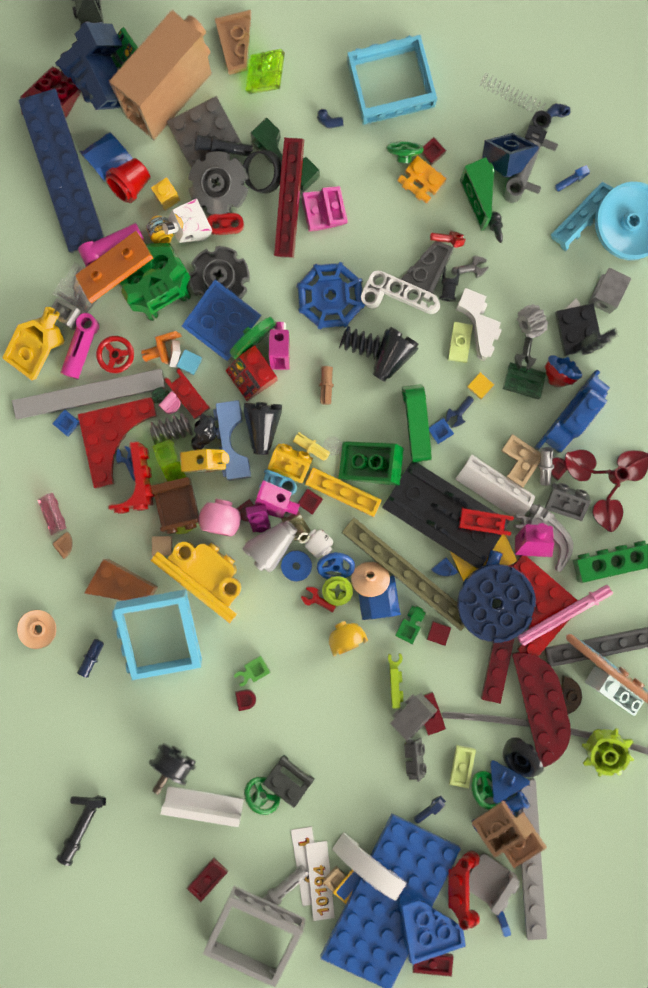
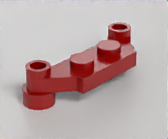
M475 851L465 853L459 862L449 869L448 908L453 910L462 930L474 928L480 923L479 914L475 910H469V870L475 868L480 863V857Z

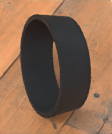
M269 150L251 153L243 164L248 175V180H245L246 185L260 193L275 191L279 187L282 162L280 158ZM259 153L268 156L274 167L273 179L264 189L255 188L249 178V165L252 159Z

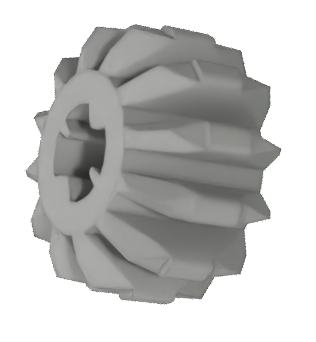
M528 305L518 312L517 321L519 322V327H521L522 332L527 337H538L547 330V316L544 315V310H540L538 305Z

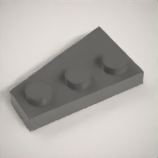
M435 241L421 256L419 261L407 270V273L401 280L433 294L443 274V270L454 251V247L440 241Z

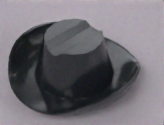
M517 737L510 738L505 743L502 755L509 769L524 777H535L544 771L538 753L532 745L525 743Z

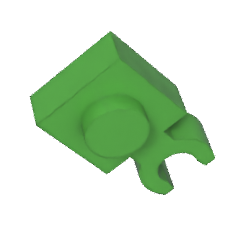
M260 655L244 665L246 671H238L234 677L236 678L239 675L244 677V681L239 684L241 687L247 684L248 679L251 678L253 682H256L271 673Z

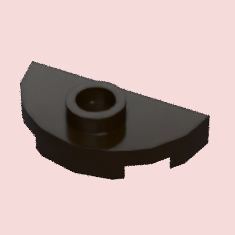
M563 675L562 692L567 712L570 714L580 706L582 691L576 681Z

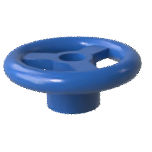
M338 552L323 556L317 563V571L325 579H329L331 576H339L326 573L329 571L339 572L341 577L348 578L355 570L354 560L350 556ZM343 560L349 563L348 570L343 568ZM326 561H328V566H323V564Z

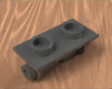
M422 738L414 742L413 739H409L404 743L405 758H412V761H406V774L409 776V780L417 779V782H419L427 773V767L423 759L425 746L422 744Z

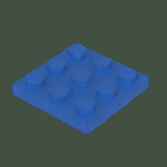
M215 279L181 327L228 361L231 358L229 354L231 348L245 335L243 330L247 327L252 329L262 315Z

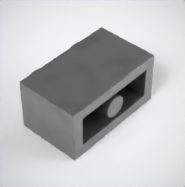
M422 693L416 696L411 695L405 702L407 706L403 710L401 708L398 709L393 715L395 719L390 723L406 741L412 738L437 711Z

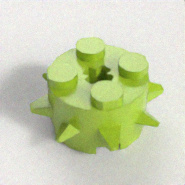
M618 728L614 730H594L587 742L582 744L588 755L583 761L584 766H594L599 777L602 775L614 776V773L619 776L622 775L621 770H626L630 761H634L628 750L633 744V740L623 739L618 733Z

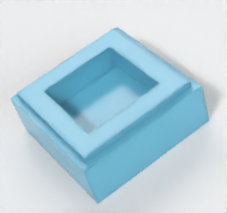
M184 350L177 367L195 375L202 357Z

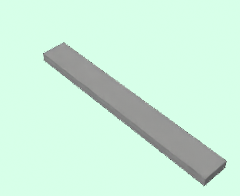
M162 369L16 399L12 400L15 418L19 420L165 389L166 387Z

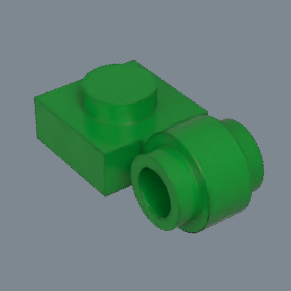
M417 605L411 606L407 614L410 617V621L403 618L395 634L396 637L413 645L421 629L420 626L416 625V622H422L426 614L423 608Z

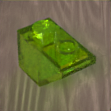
M167 440L152 446L157 462L167 482L187 477L185 472H181V460L173 441Z

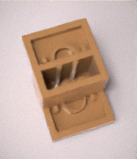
M502 801L471 822L493 857L495 858L504 853L513 868H516L547 848L524 812L515 817L505 801Z

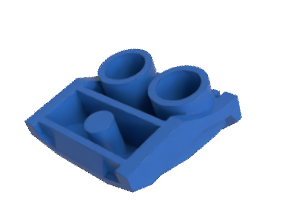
M111 132L105 134L84 151H79L104 182H106V171L111 167L116 168L133 159Z
M390 576L388 588L378 596L366 597L358 593L362 620L401 615L394 576Z

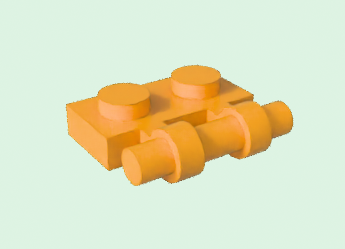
M416 156L405 170V173L410 177L407 179L401 175L397 181L403 185L402 187L406 191L410 190L414 193L419 201L423 200L427 204L431 197L426 193L429 191L435 195L447 178L419 156ZM416 181V182H418L421 186H423V188L420 189L419 187H417V186H416L415 184H413V183Z

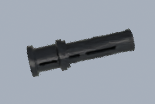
M196 133L194 151L199 149L249 156L253 152V145L218 140L216 136L206 137Z
M85 805L70 837L65 839L61 853L56 856V860L65 866L73 864L72 859L76 851H79L81 848L80 842L97 811L96 808L87 809V805Z

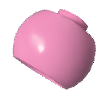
M215 499V503H206L199 514L201 530L232 537L238 531L241 523L239 510L232 507V502Z

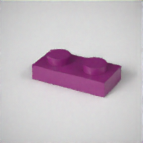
M265 504L246 508L253 533H262L271 528Z

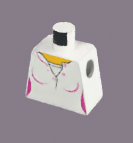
M197 199L173 209L168 217L169 222L163 223L164 233L166 235L174 233L180 243L207 240L212 232Z

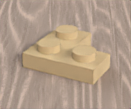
M512 434L501 451L517 461L507 475V478L523 488L539 465L541 453Z

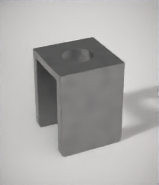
M609 268L606 274L600 277L588 304L594 303V307L611 314L618 308L631 278Z

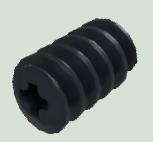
M348 326L343 333L339 349L344 344L345 351L352 347V353L359 349V355L366 351L367 358L373 353L375 360L381 343L380 337L377 335L373 340L372 333L365 337V331L358 335V329L356 328L351 333L350 326Z

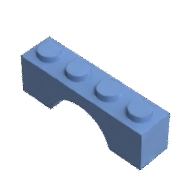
M236 400L217 403L216 409H213L215 421L218 420L219 428H216L217 438L221 439L222 447H219V450H224L229 455L226 469L222 470L223 477H227L228 481L251 478L248 457L237 454L231 445V434L234 428L243 422L240 402Z

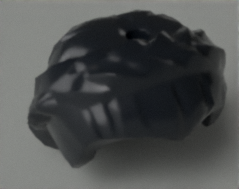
M206 414L199 415L200 419L194 425L196 435L191 440V447L194 450H202L205 445L215 439L217 431L214 424L215 419L212 416Z

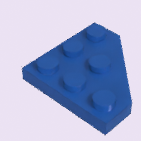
M419 898L399 903L408 958L412 965L466 947L464 932L454 920Z

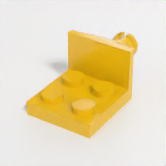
M45 307L42 317L18 324L2 357L30 380L37 378L50 350L63 345L65 342L59 327L55 325L60 313L56 311L53 314L55 309L52 307Z

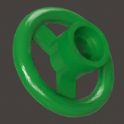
M393 142L386 146V150L389 153L397 155L396 161L399 163H411L412 156L419 155L424 151L423 146L412 142Z
M479 771L474 774L471 781L472 794L482 808L490 810L498 805L484 802L489 797L493 798V790L487 781L488 778L492 782L491 773ZM480 778L482 784L477 785V781Z
M266 777L252 778L244 789V798L248 807L260 815H269L275 812L280 804V797L275 793L274 795L268 794L267 791L263 790L261 783L266 780ZM254 785L256 791L250 797V790ZM267 801L274 802L270 808L261 809Z

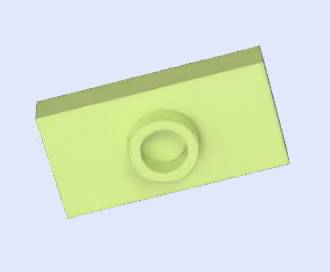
M453 323L448 360L467 363L473 325Z
M456 745L449 785L469 789L476 753L475 748Z

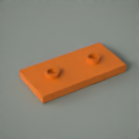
M135 231L75 276L87 299L93 303L152 260L153 257L140 234Z

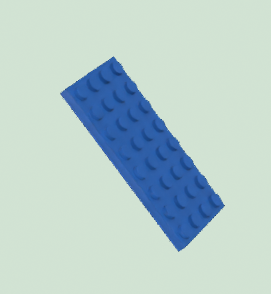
M391 813L370 856L388 871H393L406 882V885L397 899L393 900L360 876L320 955L321 959L380 987L392 988L408 957L399 903L419 898L428 905L433 906L449 874V869L452 868L461 850L460 846Z

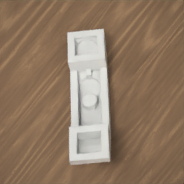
M345 833L341 835L333 847V851L358 875L393 900L397 899L406 882L393 871H388Z

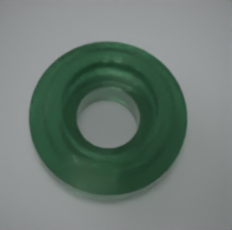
M164 387L156 388L151 393L153 403L160 404L170 392Z

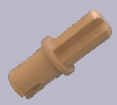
M331 366L321 367V383H319V386L321 387L320 403L323 405L331 404L332 387H334V384H332L333 367Z

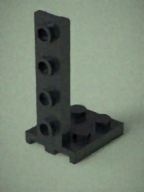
M594 303L555 312L564 357L577 353H582V355L594 353V351L602 349L605 344L611 343V339L617 336L615 328L600 335Z

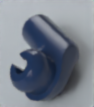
M556 103L546 111L551 115V118H563L569 116L571 109L567 105Z
M326 109L318 111L317 119L326 128L344 126L343 117L332 118L328 115Z

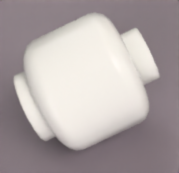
M314 529L309 534L310 538L305 543V547L316 558L330 554L333 550L331 548L333 540L322 529L318 531Z

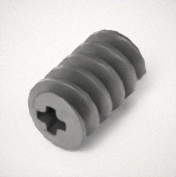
M180 413L179 420L173 415L172 422L166 417L165 424L158 420V426L151 422L150 432L155 446L157 445V440L160 444H164V438L168 442H171L172 436L175 440H178L179 433L183 438L186 437V431L189 435H193L190 422L183 413Z

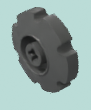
M215 151L207 153L205 161L198 159L191 168L188 178L193 182V186L189 188L192 200H198L202 209L207 207V213L212 215L231 213L230 209L232 206L239 208L243 204L248 193V188L244 186L245 180H248V175L238 159L233 158L230 161L229 154Z
M216 246L213 252H209L208 249L200 252L191 263L195 270L189 272V284L194 295H202L203 297L216 277L222 274L223 278L220 277L217 281L242 299L247 292L244 284L250 282V273L244 258L237 259V252L224 246Z

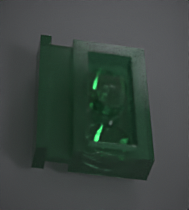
M510 362L503 389L539 400L542 396L546 372L532 368L526 372L525 366H521L520 370H518L516 364Z

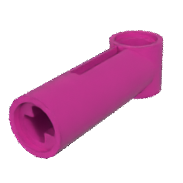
M134 223L95 242L90 241L79 246L78 251L85 266L90 265L135 231L140 234L144 241L138 225Z
M89 313L80 314L76 319L77 327L60 371L61 374L78 380L94 335L99 330V322ZM87 321L92 322L89 328H84V324Z

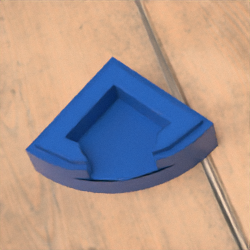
M446 557L431 568L434 573L440 576H452L458 573Z
M501 911L496 916L503 936L508 937L511 935V931L505 914Z

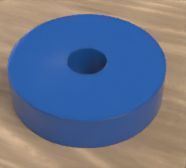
M292 551L283 558L281 569L287 579L302 581L309 576L312 562L304 552ZM295 562H298L300 564V568L298 570H295L293 568V564Z

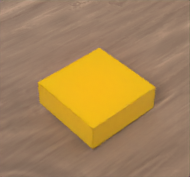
M480 372L467 388L479 399H482L494 384Z

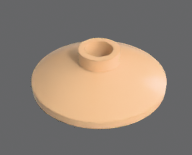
M365 562L355 568L351 576V582L355 591L360 595L375 597L386 591L390 583L389 572L377 562Z
M33 610L23 615L17 627L20 641L32 649L48 646L55 638L57 630L53 617L42 610ZM38 625L42 627L41 632H37L36 627Z

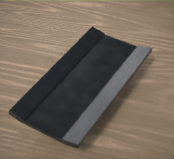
M417 462L410 463L400 479V485L395 486L382 507L477 569L483 566L490 554V550H493L502 534L459 528L461 508L498 513ZM505 520L504 531L510 523L509 520Z

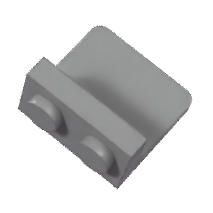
M482 853L479 856V865L469 872V891L488 903L491 911L499 915L501 911L506 909L510 896L517 892L520 881L515 873L487 854Z

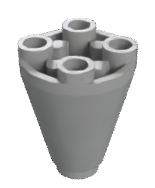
M288 520L284 523L281 522L249 540L243 547V551L248 556L253 557L255 560L254 564L259 570L263 571L265 569L268 572H272L293 541L297 529Z

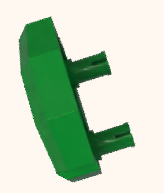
M170 243L145 244L153 259L118 284L122 288L121 293L132 311L145 313L150 321L154 320L152 315L157 319L158 311L177 299L187 301L184 296L188 300L191 297V293L187 289L190 275L180 258L176 257Z

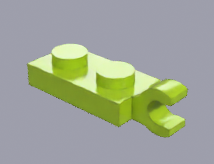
M398 653L399 659L397 661H393L391 654H388L392 708H400V703L404 702L403 691H399V683L403 682L402 671H398V666L403 660L401 653Z

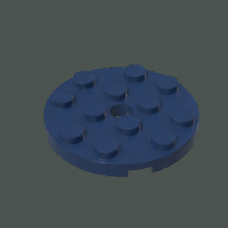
M490 564L476 569L463 582L457 598L458 614L465 628L475 637L494 643L512 640L524 632L533 619L534 606L536 607L535 593L529 580L520 571L503 564ZM494 598L501 600V605L498 608L492 607Z

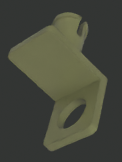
M285 511L281 520L283 523L288 520L297 529L294 541L299 540L300 543H306L310 538L308 533L311 530L300 512L298 511L296 515L292 514L289 517H285L287 513Z

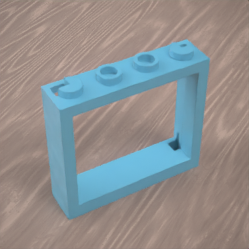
M409 35L404 39H393L384 44H372L367 48H356L355 51L347 52V63L363 125L435 108L437 95L421 35L413 37ZM415 51L426 94L366 108L355 65Z
M186 589L116 602L115 608L112 610V617L114 621H117L118 639L122 640L123 644L121 645V652L123 656H126V671L128 674L130 673L132 680L201 668L202 656ZM178 604L190 658L137 667L124 614Z

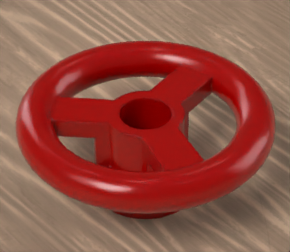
M109 336L102 340L97 347V362L107 372L121 373L127 370L133 362V346L124 337ZM110 342H121L127 349L113 348ZM104 347L109 351L110 360L108 365L102 359ZM118 352V357L114 358V353ZM125 356H128V359L124 365L114 368L115 364L123 363L125 360Z

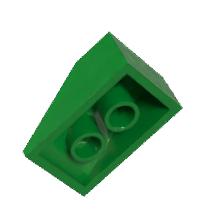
M486 157L466 165L460 178V183L481 231L486 229L492 216L494 167L491 162H488Z
M343 441L338 479L383 485H400L404 448L396 443Z

